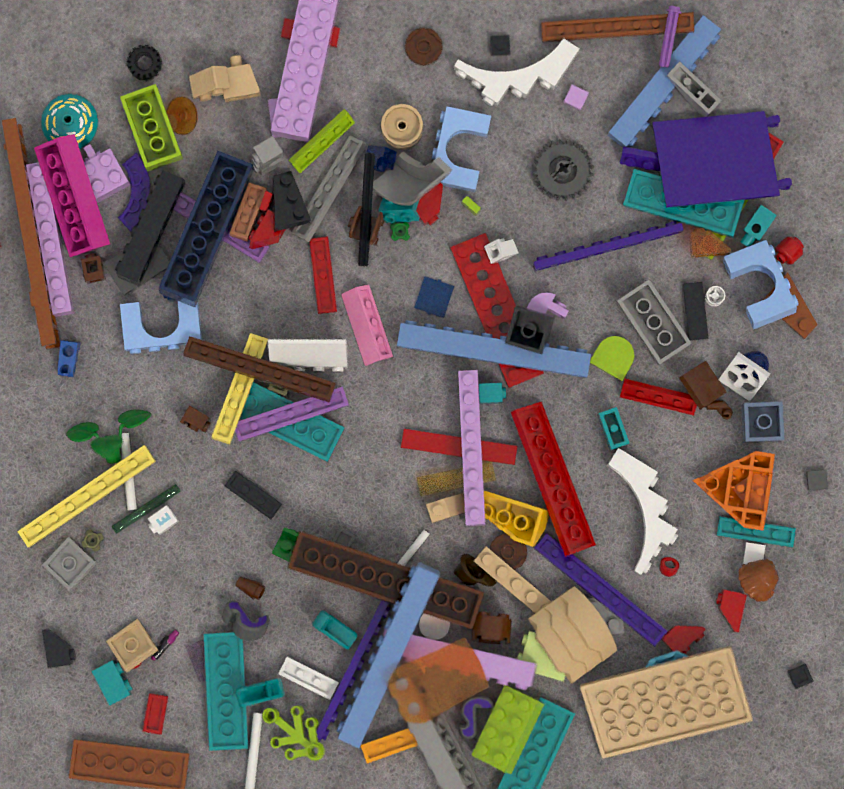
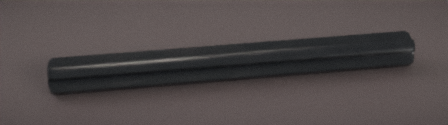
M369 152L365 153L358 256V265L363 267L368 266L375 164V154Z

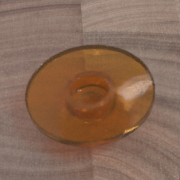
M186 97L174 98L167 107V114L173 131L179 135L189 134L197 124L198 113L196 106Z

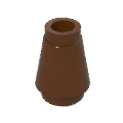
M241 576L235 585L253 600H260L266 588L262 585V582Z

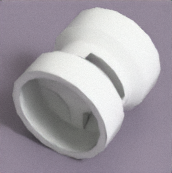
M712 286L705 293L706 303L712 307L719 306L725 300V291L719 286Z

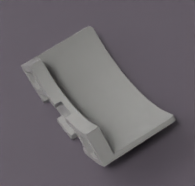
M403 151L398 155L396 164L373 182V190L395 204L412 205L445 179L452 169L439 157L432 163L423 166L422 162L413 159Z

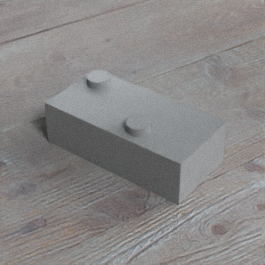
M647 280L616 301L658 365L692 344L650 280Z

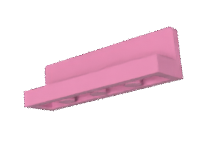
M370 286L355 287L343 293L341 296L364 365L367 366L393 357Z

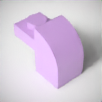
M547 292L536 295L527 306L528 309L545 314L548 310L562 319H565L569 312L566 309L567 306L558 301L556 303L552 302L556 295Z

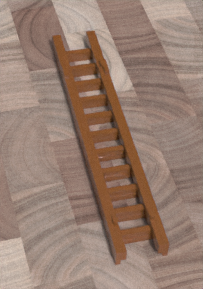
M16 118L2 120L6 143L3 145L4 150H7L31 284L32 292H29L31 306L35 307L41 346H45L47 350L60 347L56 317L52 314L26 168L28 158L22 125H17Z

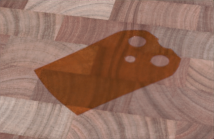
M465 637L437 651L397 667L387 683L391 696L399 701L398 710L401 716L410 723L428 722L444 711L489 687L481 663ZM400 678L408 681V687L404 691H400L396 687V682ZM420 686H424L426 688V691L424 693L418 692ZM414 702L420 706V712L417 715H411L408 712L410 703Z

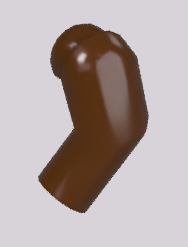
M715 400L707 405V410H717L725 420L732 417V409L723 400Z

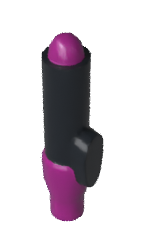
M176 629L160 641L161 645L158 647V651L152 654L151 659L153 661L158 660L175 641L176 637L180 634Z

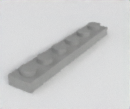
M349 136L307 206V211L311 218L310 223L296 226L292 234L307 242L311 240L366 148V143Z

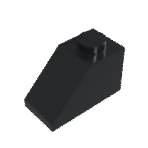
M49 629L42 630L48 668L72 665L73 660H76L74 648L71 649L70 644Z

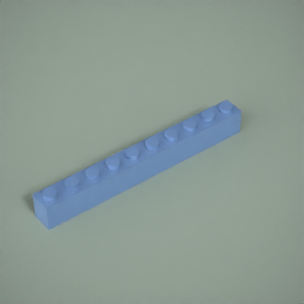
M408 320L400 324L397 347L570 376L588 377L591 354H587L588 350L577 348L575 352L569 351V347L557 345V348L549 347L550 344L546 343L543 353L539 354L505 344L506 336H500V339L492 338L493 335L488 333H481V336L473 335L474 331L462 330V333L454 332L455 328L443 327V330L435 329L436 325L425 323L423 327L417 326V322Z
M418 562L416 567L412 566L408 575L411 577L409 584H404L400 593L403 597L401 601H396L392 610L395 614L392 619L388 618L384 627L387 631L384 636L380 635L376 644L379 647L377 653H372L368 662L371 666L369 670H364L360 679L363 683L360 688L356 687L352 696L355 700L352 705L348 704L344 713L347 715L345 722L341 721L337 728L339 740L357 748L360 747L438 580L440 571Z

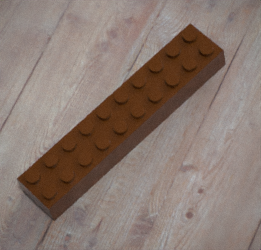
M301 531L298 532L287 565L288 569L394 604L396 601H401L403 597L400 594L405 583L409 584L411 579L408 576L411 571L410 567ZM438 577L422 613L473 629L484 592Z

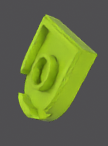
M608 337L599 344L590 360V364L623 381L634 361L633 347L623 337Z

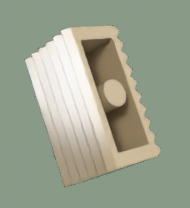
M211 66L189 76L193 99L208 101L212 99V95H223L224 90L231 87L228 81L227 67Z

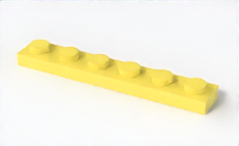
M250 333L243 353L262 359L268 339ZM235 373L212 434V439L231 444L254 378Z

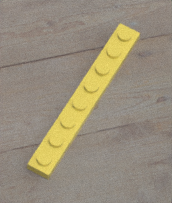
M146 445L142 446L17 532L26 546L30 548L155 463L156 460Z

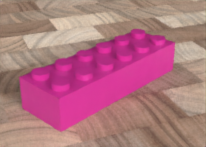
M75 134L59 137L34 147L69 257L88 253L109 245L108 234Z

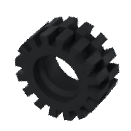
M146 44L145 46L138 45V48L134 47L133 51L129 52L127 66L130 73L138 80H152L154 76L159 75L158 72L162 69L161 57L154 47H149ZM142 56H148L152 60V65L146 70L140 69L137 65L138 59Z

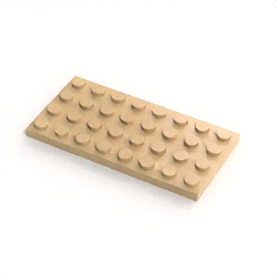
M731 646L580 685L602 759L753 721Z

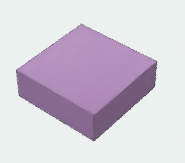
M571 85L564 103L581 111L589 92Z

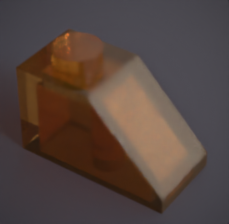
M705 228L694 229V232H691L689 235L691 258L724 256L731 253L730 247L711 231H705Z

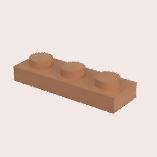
M253 183L248 184L229 233L231 237L248 242L267 188Z

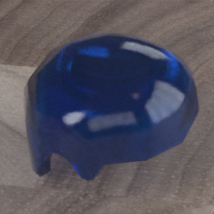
M751 351L744 354L745 357L766 371L769 370V361L764 353ZM738 364V367L746 368L747 365ZM754 370L752 372L753 377L759 379L757 373ZM741 374L744 378H748L747 374Z

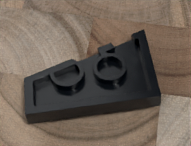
M292 171L274 175V232L310 223L311 218Z

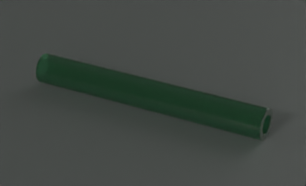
M174 484L111 527L116 534L180 493L181 490L177 484Z

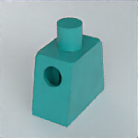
M760 205L743 229L746 234L740 242L749 247L755 239L760 241L777 215L763 205ZM755 224L760 226L757 233L752 231Z

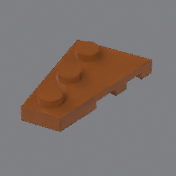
M787 273L784 279H788L791 289H789L791 295L796 296L799 305L797 306L796 313L784 317L782 320L805 339L817 326V323L789 273ZM775 287L765 296L763 300L767 299L773 294Z

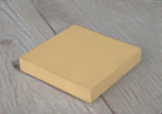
M138 619L106 641L126 672H129L158 651V648Z

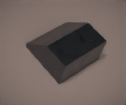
M515 306L505 344L542 354L550 336L555 316Z

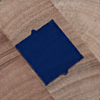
M424 277L414 308L427 312L428 315L434 314L444 318L454 286L443 283L440 279L437 281Z

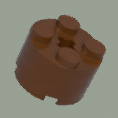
M478 612L472 629L471 640L475 641L478 638L479 643L500 644V641H505V644H510L512 620L509 619L508 614L490 616L489 612Z

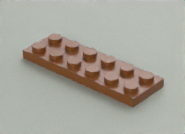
M74 739L69 778L150 789H185L190 753Z

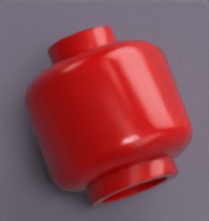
M786 237L775 247V257L781 264L792 265L803 255L804 246L798 238Z

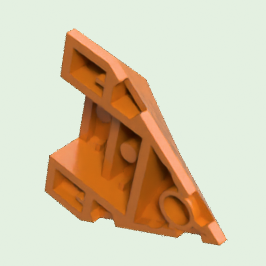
M755 451L700 478L692 480L744 528L764 531L775 454Z

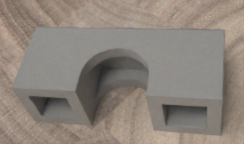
M273 136L253 147L251 164H253L255 173L259 172L261 176L277 168L282 162L280 158L283 155V151Z

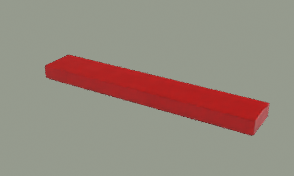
M410 429L403 430L401 448L462 457L461 437ZM481 440L482 460L515 465L518 446Z

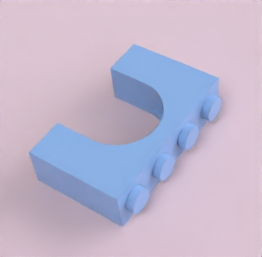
M446 106V111L441 112L440 122L443 125L442 130L438 129L436 141H439L438 148L433 149L432 159L439 157L452 169L451 173L441 181L443 186L471 192L476 191L479 171L454 165L447 157L446 146L452 137L461 133L487 137L491 115Z
M767 240L726 255L723 258V264L730 279L748 272L760 271L767 274L774 282L775 290L770 297L746 307V314L753 330L796 313L797 306L799 305L796 296L791 295L789 290L791 289L790 283L787 278L784 279L781 273L783 272L782 265L779 261L776 262L774 248L772 245H768Z
M178 301V327L171 335L164 338L153 337L145 331L141 304L139 302L120 304L125 351H130V354H139L144 349H149V352H157L162 347H168V350L179 349L180 345L187 344L189 336L202 340L198 302L196 307H192Z

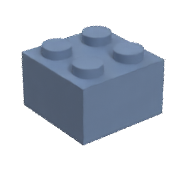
M783 402L743 403L741 405L743 443L782 442L785 440Z

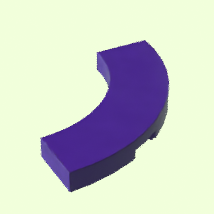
M137 152L122 164L130 178L131 198L126 209L118 218L130 232H132L134 226H138L140 221L139 214L142 209L146 208L148 204L146 200L151 192L148 171Z

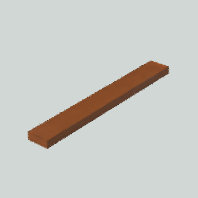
M686 12L679 14L675 33L694 32V13ZM668 14L541 22L542 42L562 41L563 39L568 41L660 35L665 33Z

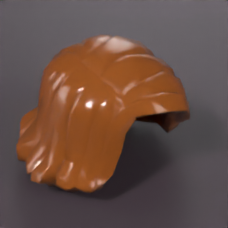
M762 559L743 564L739 569V580L744 592L758 602H765L773 597L775 586L779 579L773 562L768 559Z

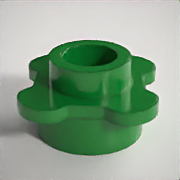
M407 222L392 223L391 229L393 234L391 239L393 241L398 239L409 240L408 229L410 225Z

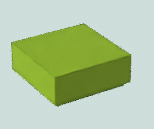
M468 196L462 200V205L477 216L481 207Z

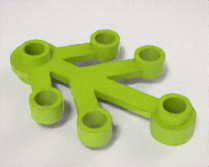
M297 705L291 708L295 728L279 716V711L276 708L271 707L263 711L262 718L266 723H275L290 735V737L283 738L280 736L273 737L270 740L273 748L300 743L305 747L299 750L295 748L287 749L285 751V758L287 760H294L297 757L307 756L313 761L323 758L325 749L323 744L318 742L316 732L319 724L318 720L315 717L306 719L305 726L309 731L308 740L304 736L301 717L304 714V709L302 706ZM296 708L299 709L298 715L295 713ZM271 712L274 713V718L271 717ZM310 720L314 722L313 727L310 725ZM275 739L279 741L278 746L275 744ZM315 747L318 749V754L314 752ZM290 751L293 752V757H290Z

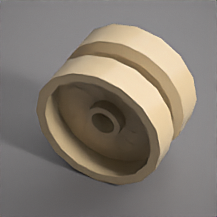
M406 104L394 105L386 110L381 122L384 140L389 146L399 150L410 149L415 146L421 139L423 132V122L419 112ZM398 125H400V126L406 125V126H405L404 129H400Z

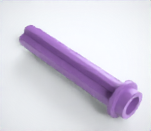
M669 6V9H666L668 17L659 66L667 68L670 65L678 16L681 14L680 7Z

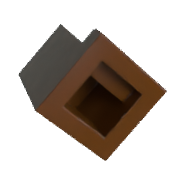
M96 253L85 255V258L81 259L85 282L89 284L106 280L101 256H97ZM93 265L97 266V270L95 272H92L90 270L91 266Z
M189 406L180 423L185 425L187 422L189 423L188 428L195 432L201 430L206 433L211 425V422H209L211 418Z

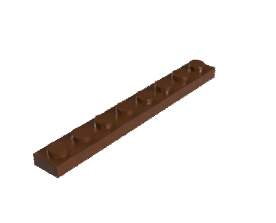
M189 336L183 352L185 357L329 403L336 386L335 382Z

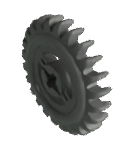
M559 139L558 145L551 141V148L545 144V152L538 150L541 157H534V160L538 163L532 164V167L537 169L532 172V175L538 176L534 179V182H540L537 189L544 188L543 195L549 192L550 199L556 195L557 201L560 200L561 196L567 201L569 195L572 199H575V193L579 196L582 195L580 189H588L585 183H592L587 177L594 176V173L589 172L594 166L588 165L592 158H585L588 151L582 153V145L576 148V141L570 146L568 139L565 144H562L561 139ZM558 157L571 159L569 162L567 160L558 161L555 165L554 173L549 174V166L554 159ZM560 166L563 168L568 166L566 173L563 171L558 173ZM576 166L577 173L571 182L567 184L555 182L558 178H568L572 168Z

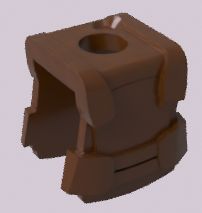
M362 206L357 208L354 217L351 216L348 224L350 228L349 237L360 240ZM382 212L379 213L378 218L371 216L370 245L376 246L378 243V233L385 221L383 220Z

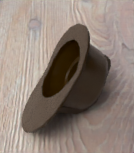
M465 553L461 555L460 563L454 570V575L459 577L464 584L474 585L480 583L488 587L496 584L497 581L473 561L475 559L473 556Z

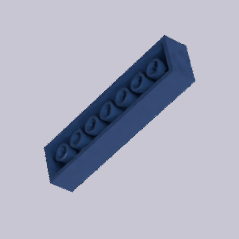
M217 151L161 281L159 294L196 307L253 173V164Z

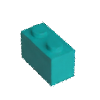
M617 407L597 414L610 451L630 443Z
M115 660L92 671L109 706L132 695L131 690L133 689L129 680H125L121 674L124 672L119 662L116 663Z

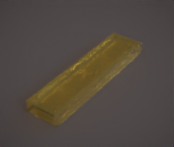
M492 462L483 463V483L496 481ZM463 468L417 477L420 495L425 496L463 488Z

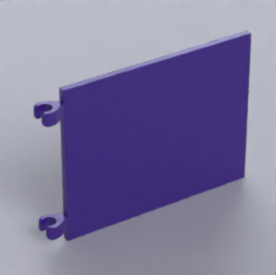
M765 111L652 122L666 208L780 196L779 189L789 190L792 185L790 178L777 181L768 127L779 126L780 117L774 115L766 118Z

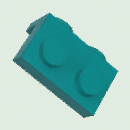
M382 198L378 212L383 213V219L387 223L419 221L420 216L416 212L419 200L412 205H399Z

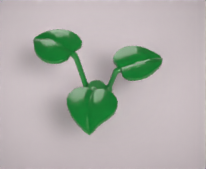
M139 409L125 411L118 417V422L121 423L118 435L99 437L98 433H96L99 430V426L92 422H84L69 429L66 432V436L74 442H83L89 440L92 436L96 437L90 443L91 449L98 455L106 458L107 463L114 464L122 459L119 448L122 447L123 428L137 427L150 418L152 414Z

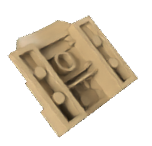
M575 586L569 588L528 618L535 629V639L550 658L556 671L564 673L570 683L575 682L617 651L615 641L603 618L586 596Z

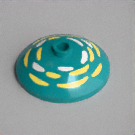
M75 94L61 95L54 98L45 107L41 118L42 131L48 141L75 134L79 149H81L95 137L98 129V115L93 105L84 97ZM71 117V122L66 123L65 118Z

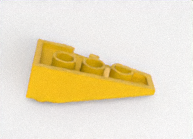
M483 490L485 519H488L497 528L508 534L514 541L534 547L546 529L549 519L548 510Z

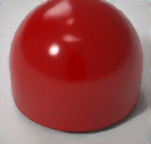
M664 557L659 565L660 572L666 577L674 576L679 569L678 561L672 557ZM672 561L674 568H668L665 562Z

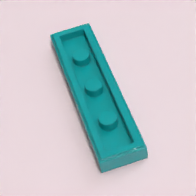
M719 516L716 536L793 547L796 528L765 523L764 531L744 528L734 518Z

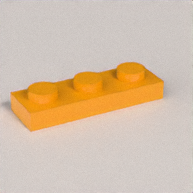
M407 728L361 745L366 763H370L417 746V740L414 734Z

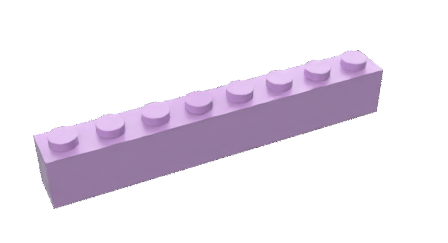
M39 162L27 164L26 168L52 314L55 317L73 314L74 308L58 220Z
M478 370L458 371L466 526H485Z
M411 635L402 655L403 661L414 663V660L422 661L421 665L433 667V664L441 666L440 670L449 672L453 668L459 670L461 675L470 676L471 673L478 674V679L487 681L491 677L497 679L496 683L508 685V682L516 683V688L527 690V686H533L537 668L535 663L416 635Z

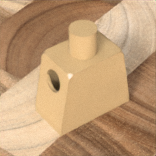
M240 55L230 57L231 67H228L226 70L228 71V81L231 87L224 90L225 102L261 96L250 64L242 65Z

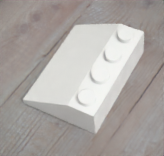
M268 340L269 360L272 363L294 368V370L305 372V368H313V372H324V368H332V372H343V368H348V345L346 340Z

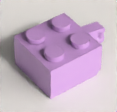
M91 144L84 147L88 155L85 158L86 162H84L97 203L131 185L110 148L102 153L100 151L95 153Z

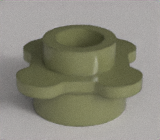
M87 530L82 546L98 551L100 549V542L104 539L103 534H96L92 530Z

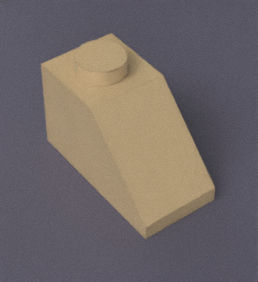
M463 493L426 504L431 522L435 523L465 513Z

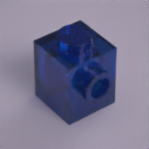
M368 145L366 153L375 154L374 170L378 172L393 170L397 151L384 146Z

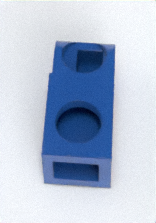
M61 340L58 375L74 377L80 342Z

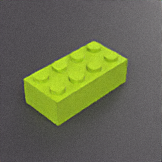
M154 84L120 96L146 170L151 171L182 160L183 156L157 85Z
M504 685L471 756L505 773L512 774L545 704Z

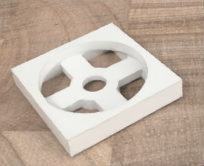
M738 352L718 380L748 401H751L771 373ZM737 364L747 365V367L740 368ZM754 370L757 373L759 380L753 377L752 372ZM729 371L737 375L738 379L736 382L729 378ZM742 373L747 374V375H748V378H747V379L742 378L741 374H742ZM749 383L755 388L754 390L747 391L742 385Z

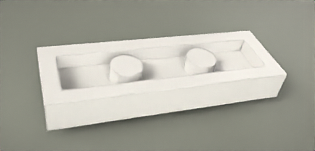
M286 657L278 673L331 700L339 682L289 657Z

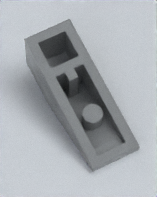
M681 62L667 74L669 80L688 103L703 117L709 115L722 101Z

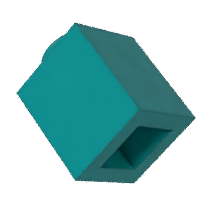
M482 383L478 385L479 404H499L503 402V399H506V387H502V383Z

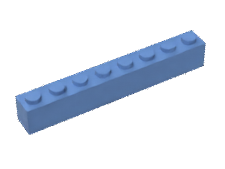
M703 15L694 26V32L688 33L671 54L669 67H661L608 132L607 136L622 148L632 147L638 140L636 135L640 131L643 133L650 125L648 123L651 117L656 118L662 109L659 107L662 103L665 102L667 104L673 97L671 92L675 86L669 80L667 74L679 62L693 72L697 67L695 62L699 58L702 60L709 52L707 50L710 44L715 45L721 37L718 35L721 29Z

